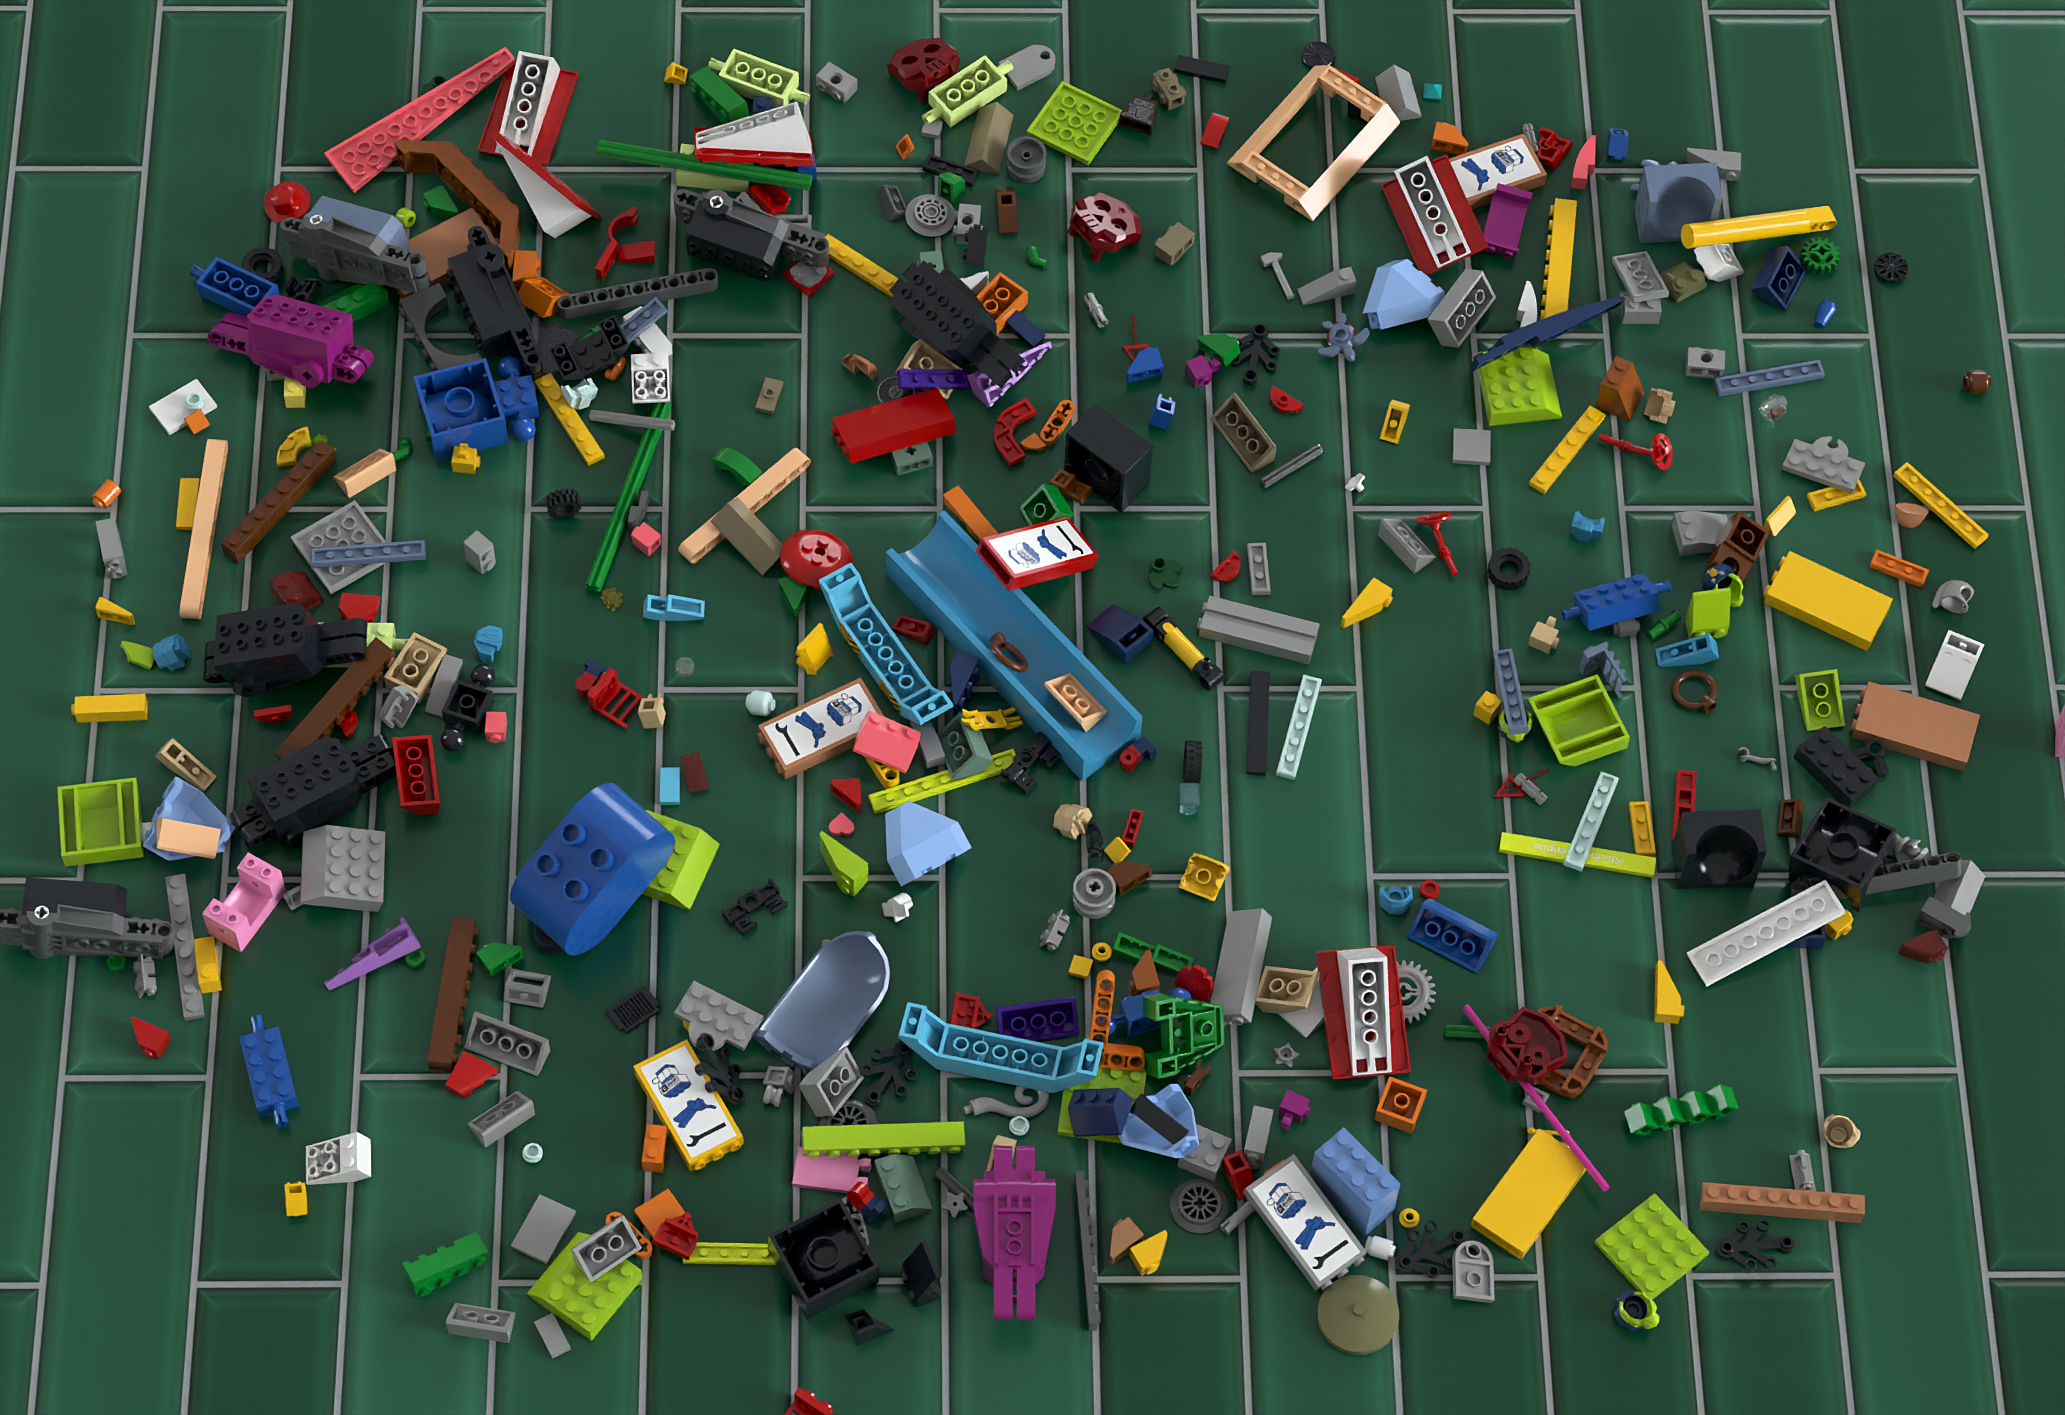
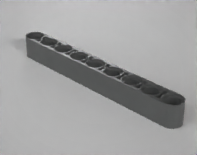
M705 268L564 295L557 301L558 313L563 319H571L644 305L655 297L659 301L712 292L718 288V273L713 268Z
M1951 852L1880 865L1865 895L1958 878L1962 875L1961 855ZM1815 877L1793 882L1791 884V897L1824 881V879ZM1827 881L1838 900L1847 898L1839 888Z

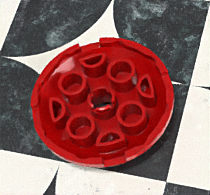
M807 529L798 531L784 541L780 551V561L785 572L797 583L813 586L815 590H822L819 579L849 563H852L854 566V558L849 547L837 536L823 530Z

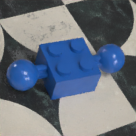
M507 356L500 361L498 366L500 375L506 380L495 381V388L506 424L513 423V436L519 441H528L533 438L536 432L535 424L530 419L539 418L531 375L519 377L522 372L520 360L513 356Z
M1174 988L1168 993V995L1192 999L1190 993L1184 988ZM1158 989L1154 991L1146 990L1141 995L1127 996L1121 1000L1119 1013H1111L1108 1035H1111L1116 1027L1121 1024L1127 1038L1160 1028V1021H1154L1143 1016L1142 998L1143 996L1159 993ZM1102 1016L1097 1017L1098 1020H1104V1019H1105V1018L1102 1017Z

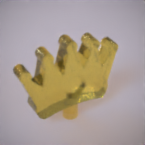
M616 588L602 590V594H604L602 599H605L603 604L609 603L607 608L612 607V611H615L623 604V600L620 598L623 596L622 592L617 594Z

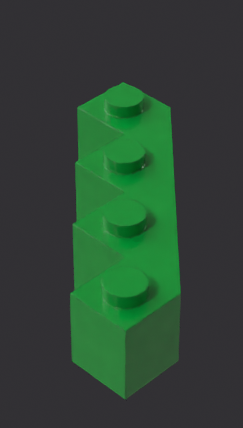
M1717 1084L1706 1093L1690 1090L1679 1099L1670 1098L1669 1096L1661 1097L1653 1105L1637 1102L1632 1104L1631 1108L1624 1111L1631 1133L1643 1136L1651 1134L1653 1129L1661 1128L1662 1131L1678 1128L1679 1124L1688 1122L1689 1125L1705 1121V1118L1715 1116V1119L1723 1118L1738 1110L1739 1107L1732 1087Z

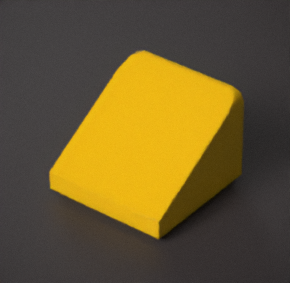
M672 62L666 69L664 82L685 85L688 69Z

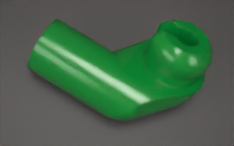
M1035 246L1028 247L1025 253L1028 262L1045 269L1047 260L1038 257Z
M408 437L401 438L399 450L392 452L394 461L407 457L410 454L412 442Z

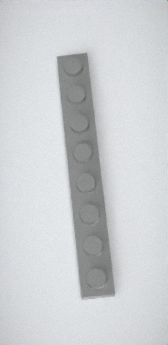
M186 875L168 876L165 879L171 924L174 927V947L184 1019L188 1021L205 1018L196 966L194 932Z

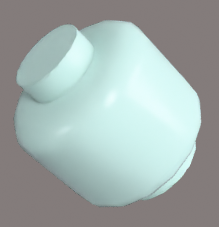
M754 690L751 694H748L745 704L752 715L768 716L775 709L776 702L770 692Z

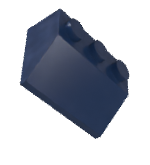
M1788 246L1771 248L1751 290L1761 302L1786 311L1807 269Z
M1120 1088L1074 1090L1068 1106L1074 1136L1122 1135L1134 1099Z

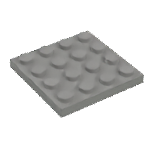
M355 500L290 537L292 543L330 595L385 564L373 563L312 568L311 548L387 543Z

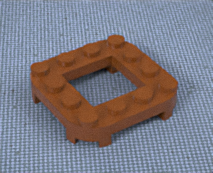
M1555 1004V1006L1539 1008L1537 1012L1546 1015L1564 1036L1586 1048L1569 1075L1556 1069L1548 1072L1545 1078L1538 1083L1561 1096L1576 1098L1586 1089L1606 1054L1608 1041L1603 1033L1604 1030L1599 1026L1594 1028L1562 1011V1006Z

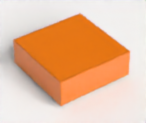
M201 409L184 418L192 434H196L210 425Z

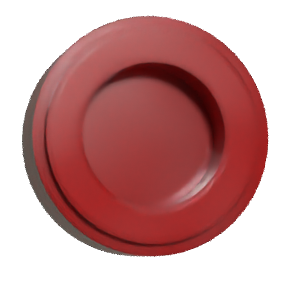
M1433 880L1422 882L1419 889L1420 896L1425 900L1428 898L1436 899L1439 894V885Z

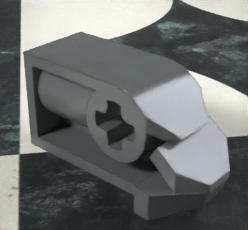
M1929 896L1916 920V923L1948 939L1961 938L1968 935L1971 929L1970 913L1966 912L1963 915Z

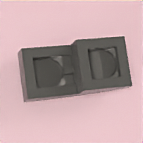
M641 491L639 506H631L628 518L630 532L639 526L647 512L650 503L649 491Z

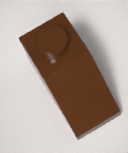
M1121 861L1118 864L1114 863L1109 866L1107 872L1113 877L1116 884V892L1121 896L1150 878L1152 867L1147 864Z

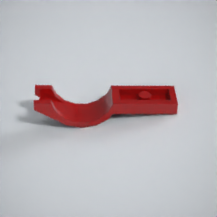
M637 208L629 209L615 217L608 228L609 245L595 267L596 279L603 281L619 253L618 242L613 238L615 233L621 228L635 226L639 218L635 216L638 211Z

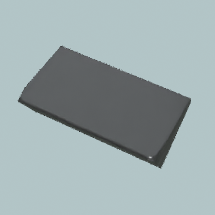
M882 185L877 192V196L888 221L906 217L907 207L898 186Z

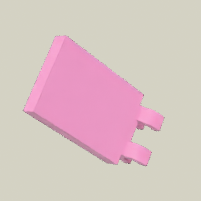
M798 1147L792 1187L847 1194L857 1182L869 1185L868 1177H858L859 1171L871 1173V1159L863 1158L858 1160L859 1156L849 1157L848 1155H840L836 1158H830L828 1155L808 1158L807 1156H802V1147Z

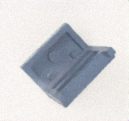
M1607 641L1595 647L1590 646L1585 649L1579 667L1581 675L1584 676L1599 669L1616 697L1621 698L1622 695L1619 690H1621L1622 683L1626 681L1625 669L1620 670L1619 660L1615 661L1613 659L1614 652L1608 651Z

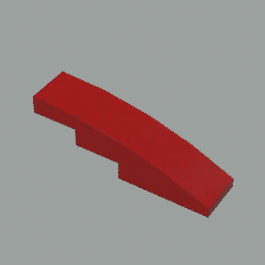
M1677 770L1671 841H1674L1682 813L1695 811L1697 772Z

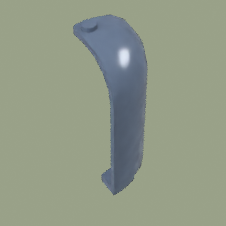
M869 931L846 932L821 947L759 1025L753 1037L769 1052L774 1050L782 1056L780 1060L791 1068L795 1066L801 1068L805 1075L840 1049L847 1047L880 1004L888 989L890 977L888 958L881 945L876 941V936Z

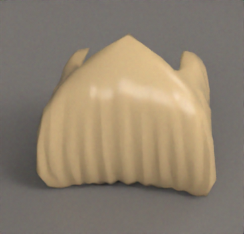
M1834 1114L1829 1115L1822 1126L1824 1138L1833 1147L1849 1148L1860 1139V1130L1848 1117Z

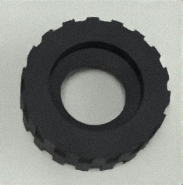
M269 247L253 248L244 255L241 263L242 269L274 284L281 280L280 278L283 276L284 271L282 259L274 249ZM260 261H268L272 267L268 273L257 274L253 269L254 265Z
M1501 548V550L1495 551V554L1491 556L1487 570L1488 577L1493 585L1495 584L1496 587L1503 590L1519 589L1528 580L1530 562L1528 557L1516 548ZM1506 561L1513 562L1517 565L1518 572L1511 577L1505 576L1500 571V565Z
M1186 740L1183 758V782L1200 783L1202 741Z

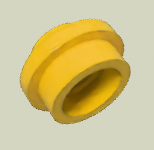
M1097 943L1093 946L1092 956L1095 960L1104 962L1111 957L1112 950L1108 944ZM1102 949L1105 950V952L1100 953L1099 950Z
M1404 1209L1399 1215V1222L1405 1228H1414L1419 1223V1214L1414 1209ZM1410 1215L1413 1217V1219L1408 1220L1406 1216Z

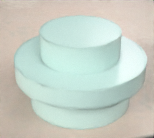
M196 392L188 394L185 399V405L189 410H198L204 404L203 397Z
M1022 1116L1014 1117L1009 1123V1129L1016 1136L1025 1135L1029 1130V1122Z
M530 1143L524 1147L522 1155L525 1161L536 1163L542 1158L543 1151L538 1144Z

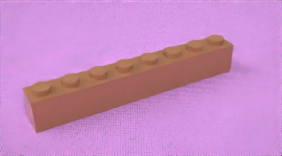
M1703 1182L1699 1191V1210L1861 1223L1865 1215V1195Z

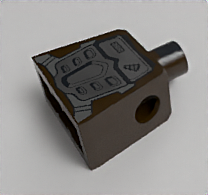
M1145 92L1143 97L1133 96L1120 114L1119 125L1151 136L1157 113V102L1153 101L1154 95Z

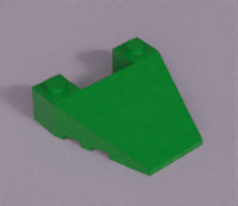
M1163 993L1142 997L1143 1016L1154 1021H1160L1161 1050L1145 1054L1146 1074L1157 1079L1176 1075L1183 1067L1194 1064L1195 1060L1199 1057H1205L1224 1045V1014L1222 1005Z

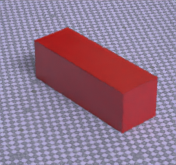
M1131 809L1122 841L1130 848L1134 847L1143 818V811Z

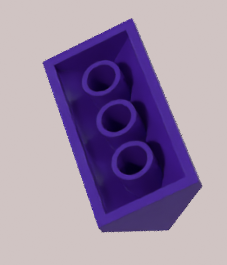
M1075 996L996 1007V1022L998 1033L1001 1035L1030 1041L1079 1035Z

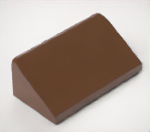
M1799 798L1781 800L1777 832L1779 836L1801 838L1804 804Z

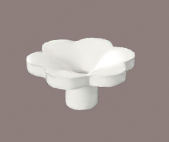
M1361 473L1357 474L1349 480L1345 489L1349 492L1353 489L1361 492L1364 489L1361 482L1365 476Z

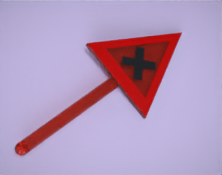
M1132 315L1134 345L1122 347L1134 362L1138 353L1148 348L1150 344L1138 345L1135 316Z
M1546 768L1530 776L1526 780L1531 781L1548 772L1549 769ZM1510 773L1494 798L1526 797L1521 787L1514 782L1515 778Z

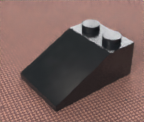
M922 1241L904 1261L902 1272H900L903 1283L908 1284L909 1290L907 1292L911 1302L915 1301L917 1307L940 1299V1274L926 1241Z

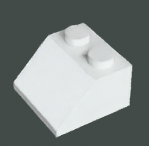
M1729 244L1698 247L1694 250L1697 256L1696 260L1705 270L1704 275L1709 280L1721 282L1744 273Z

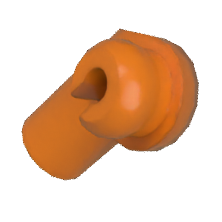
M621 357L615 363L612 370L607 369L605 378L610 379V381L616 380L626 364V359Z

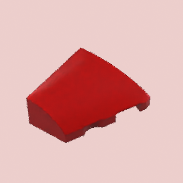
M1541 127L1537 157L1544 166L1555 171L1573 146L1572 141L1556 136V132Z
M463 1051L445 1084L446 1091L465 1099L472 1094L474 1089L483 1086L484 1082L491 1076H496L499 1070L489 1063Z

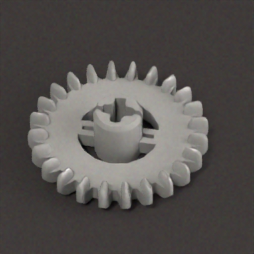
M1403 960L1402 965H1399L1397 962L1399 979H1410L1417 987L1415 989L1411 988L1408 983H1399L1400 991L1405 989L1407 993L1405 997H1401L1402 1003L1409 1001L1411 996H1417L1412 1004L1402 1006L1404 1021L1407 1019L1409 1024H1412V1017L1419 1021V1014L1424 1017L1426 1016L1424 1009L1431 1010V1006L1428 1003L1435 1002L1430 996L1435 995L1436 992L1430 989L1435 984L1428 983L1432 976L1425 977L1427 970L1420 971V964L1414 968L1413 961L1406 965V961Z

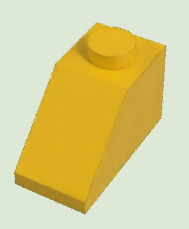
M1396 400L1390 402L1380 439L1398 444L1409 411V404Z
M1166 1230L1130 1248L1129 1256L1141 1276L1146 1273L1151 1274L1158 1269L1167 1241Z

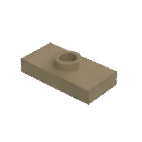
M765 377L755 411L774 414L784 385L783 381Z

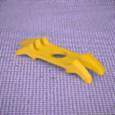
M1015 707L1007 710L999 709L998 711L985 712L962 709V713L967 719L961 718V721L975 731L985 728H1005L1009 730L1023 724L1019 716L1006 717L1016 711ZM986 716L991 717L995 723H990Z

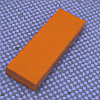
M1877 549L1869 566L1872 569L1921 588L1929 572L1926 568Z

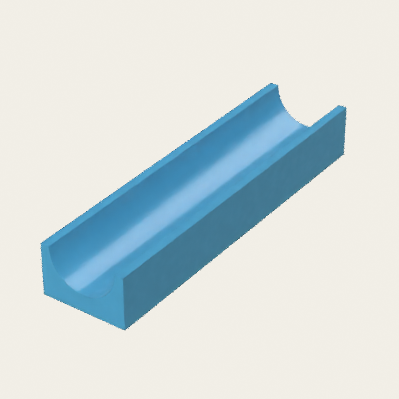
M944 510L939 514L938 520L931 532L914 548L897 554L893 548L886 551V575L958 651L979 658V666L981 667L979 673L1011 707H1015L1020 717L1036 733H1043L1044 739L1048 738L1051 741L1050 746L1062 755L1060 759L1081 781L1085 780L1140 739L1143 716L1020 588L1010 591L1005 589L976 553L978 545ZM1001 632L1005 636L1006 642L1013 645L1024 655L1028 662L1027 671L1022 673L1016 672L1002 664L990 649L991 636ZM1005 649L1000 650L1008 659L1020 665L1019 661ZM1071 673L1106 709L1107 714L1085 732L1048 693L1044 686L1045 682Z

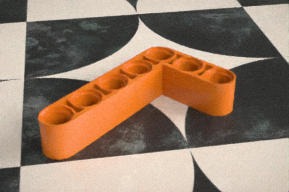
M1102 970L1097 975L1089 1040L1104 1043L1098 1067L1128 1071L1142 1070L1145 1065V1052L1141 1047L1107 1043L1115 989V976L1109 970ZM1107 980V981H1109L1110 983H1109V984H1103L1102 981ZM1105 998L1108 1001L1100 1002L1099 999ZM1102 1016V1017H1104L1105 1019H1104V1020H1098L1097 1017ZM1100 1034V1035H1102L1103 1037H1102V1038H1096V1037H1094V1036ZM1113 1055H1119L1120 1057H1119V1058H1113L1112 1056H1113ZM1139 1057L1140 1060L1135 1061L1132 1058Z

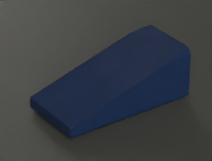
M1018 310L1006 320V329L1031 347H1036L1045 337V334Z

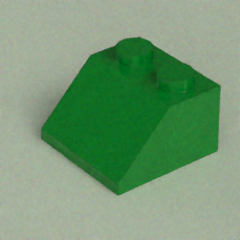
M1042 484L1019 507L1030 526L1066 516L1070 519L1074 515L1057 486Z

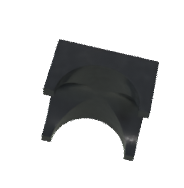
M1826 797L1790 855L1788 879L1795 882L1803 875L1822 878L1839 888L1849 899L1852 909L1859 912L1862 908L1868 886L1877 868L1885 857L1892 859L1895 854L1897 829Z

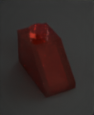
M1934 929L1902 943L1899 954L1926 964L1933 961L1936 963L1944 959L1948 947L1937 929Z

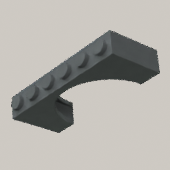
M440 283L431 286L428 290L419 291L416 294L414 293L399 300L400 308H398V311L402 318H406L408 330L410 332L413 331L415 334L413 336L417 346L421 345L423 357L425 360L428 359L430 361L429 366L432 372L482 359L479 352L469 355L444 353L436 349L427 339L426 332L431 320L440 311L449 307L447 296Z

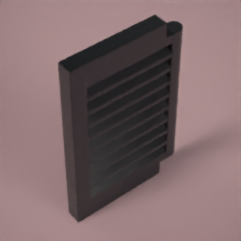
M644 985L605 1012L619 1031L624 1029L628 1033L659 1013L660 1011L657 1007L660 1005Z

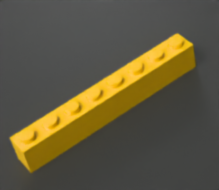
M1555 198L1554 205L1550 206L1549 216L1553 217L1552 220H1549L1548 231H1551V235L1547 237V245L1550 246V250H1546L1545 260L1548 261V265L1545 264L1544 275L1547 276V280L1543 282V290L1546 291V294L1542 295L1541 305L1544 306V310H1541L1540 320L1568 310L1577 201Z

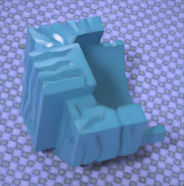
M1577 511L1573 518L1570 533L1577 540L1589 543L1590 540L1601 537L1605 519L1604 517L1597 520L1588 519Z
M489 625L477 631L474 647L481 662L493 663L494 652L499 651L502 645V628Z
M175 634L162 639L153 646L154 659L160 669L167 667L174 671L185 666V659L191 657L190 647L184 643L183 637Z
M1407 886L1406 890L1401 891L1400 887L1388 888V891L1384 890L1385 887H1380L1378 894L1379 904L1389 914L1402 915L1411 906L1413 901L1412 886Z

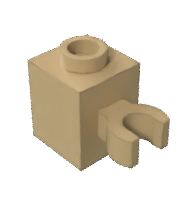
M1549 616L1546 624L1538 621L1530 635L1528 645L1547 654L1550 653L1552 648L1555 649L1559 642V638H1557L1559 630L1554 629L1557 619Z
M649 694L648 698L641 699L638 714L644 728L663 727L666 713L662 705L664 702L662 694H659L658 698H653L652 694Z

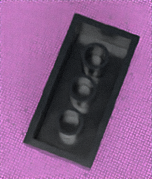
M1826 726L1799 745L1794 755V759L1839 803L1850 808L1872 792L1879 780Z

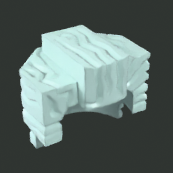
M591 378L587 379V381L583 379L580 384L573 388H570L569 385L564 387L562 385L560 388L568 404L578 410L589 407L591 400L596 397L598 391Z

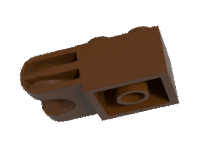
M1741 511L1729 517L1706 562V567L1710 568L1724 562L1731 566V572L1737 575L1743 582L1770 532Z

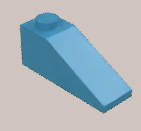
M1709 633L1655 649L1659 667L1696 665L1719 659L1717 642Z

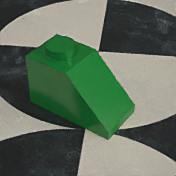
M951 172L942 173L938 176V196L945 198L951 205H954L965 192V180Z
M443 185L423 193V207L426 212L429 211L432 217L449 220L459 214L457 207Z
M1226 333L1197 337L1199 349L1213 359L1217 358L1224 367L1240 354L1238 340L1228 336Z
M786 576L778 580L779 591L792 616L796 619L807 598V588H809V585L804 583L801 585L790 576Z
M496 942L484 945L476 952L479 964L490 978L524 958L521 946Z

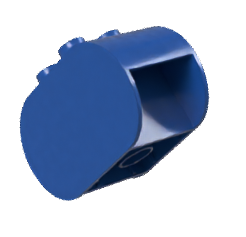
M602 784L587 793L571 808L521 869L512 885L510 901L567 954L572 956L582 954L596 946L610 933L662 870L673 852L675 837L617 784Z

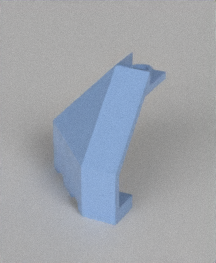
M1394 260L1377 268L1363 313L1368 314L1371 329H1385L1427 318L1445 297L1444 290L1430 282L1431 279L1422 271L1415 269L1410 260Z
M175 777L162 796L164 799L160 807H157L151 820L153 822L151 829L147 830L143 837V847L168 861L195 856L157 849L156 820L157 818H164L221 829L216 853L224 852L225 842L236 827L201 790Z
M910 801L885 814L887 861L900 886L917 879L928 871L946 863V861L972 848L957 821Z
M1170 1084L1156 1095L1146 1097L1189 1130L1183 1139L1173 1145L1131 1111L1129 1112L1122 1135H1118L1123 1145L1173 1158L1185 1157L1199 1147L1194 1110L1178 1084Z

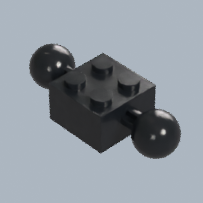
M479 664L473 668L471 672L473 685L456 680L442 709L443 722L453 725V727L447 728L441 735V744L447 751L456 752L463 748L465 744L464 729L480 733L486 721V712H490L494 704L493 692L484 689L491 686L495 681V671L490 665Z

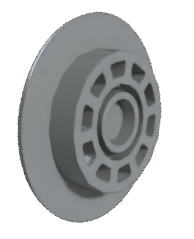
M925 194L918 196L906 208L905 216L908 225L916 233L923 236H941L947 233L955 223V210L945 198L938 195Z

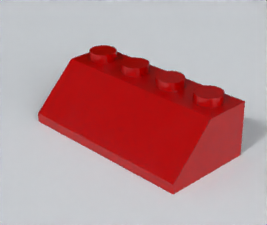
M431 735L392 738L400 808L419 816L439 814L440 800Z

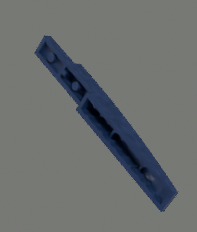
M1622 296L1587 304L1524 326L1501 337L1493 347L1487 350V353L1483 354L1481 352L1473 357L1474 361L1469 366L1472 371H1475L1529 343L1535 349L1617 308L1625 298Z

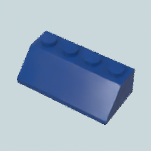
M1428 898L1422 904L1407 937L1478 973L1491 951L1498 933Z

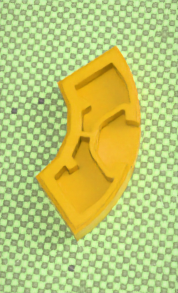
M308 426L287 436L284 443L280 445L277 452L278 468L296 465L299 453L304 448L312 445Z

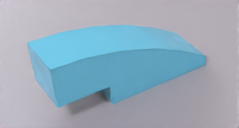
M648 594L644 600L643 618L664 621L700 620L704 618L705 601L670 594L666 598Z

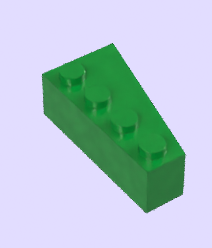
M708 66L689 76L691 90L701 98L722 124L749 117L746 101Z
M477 1232L453 1241L451 1247L441 1246L436 1248L432 1255L426 1256L424 1253L417 1256V1261L411 1264L409 1261H405L402 1263L405 1278L418 1298L429 1295L433 1289L439 1286L447 1285L457 1276L466 1275L470 1269L484 1265L490 1257Z

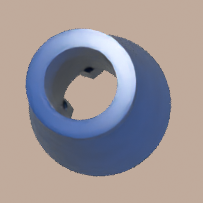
M1823 300L1819 303L1814 323L1816 327L1824 328L1835 313L1836 306L1833 302Z

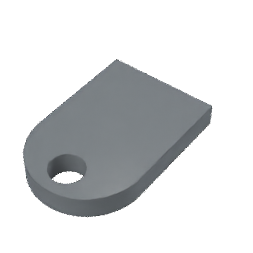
M1032 45L998 62V66L1006 60L1011 62L1013 70L1006 73L1005 76L1016 90L1019 91L1049 75L1055 68V55L1046 46ZM1047 55L1050 58L1044 60L1041 58V56Z
M1463 1242L1456 1248L1452 1257L1453 1298L1492 1303L1495 1300L1492 1254L1480 1242ZM1468 1248H1474L1477 1252V1256L1471 1255L1468 1251Z

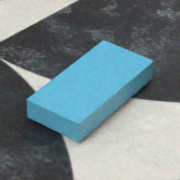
M680 767L660 768V805H680Z

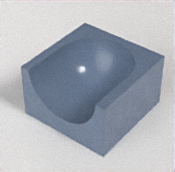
M1716 162L1644 166L1634 206L1640 243L1682 241L1681 229L1683 225L1717 220L1723 198Z

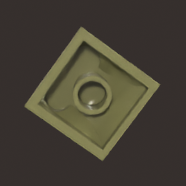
M1687 260L1659 273L1669 294L1676 303L1707 287L1704 273L1695 269Z

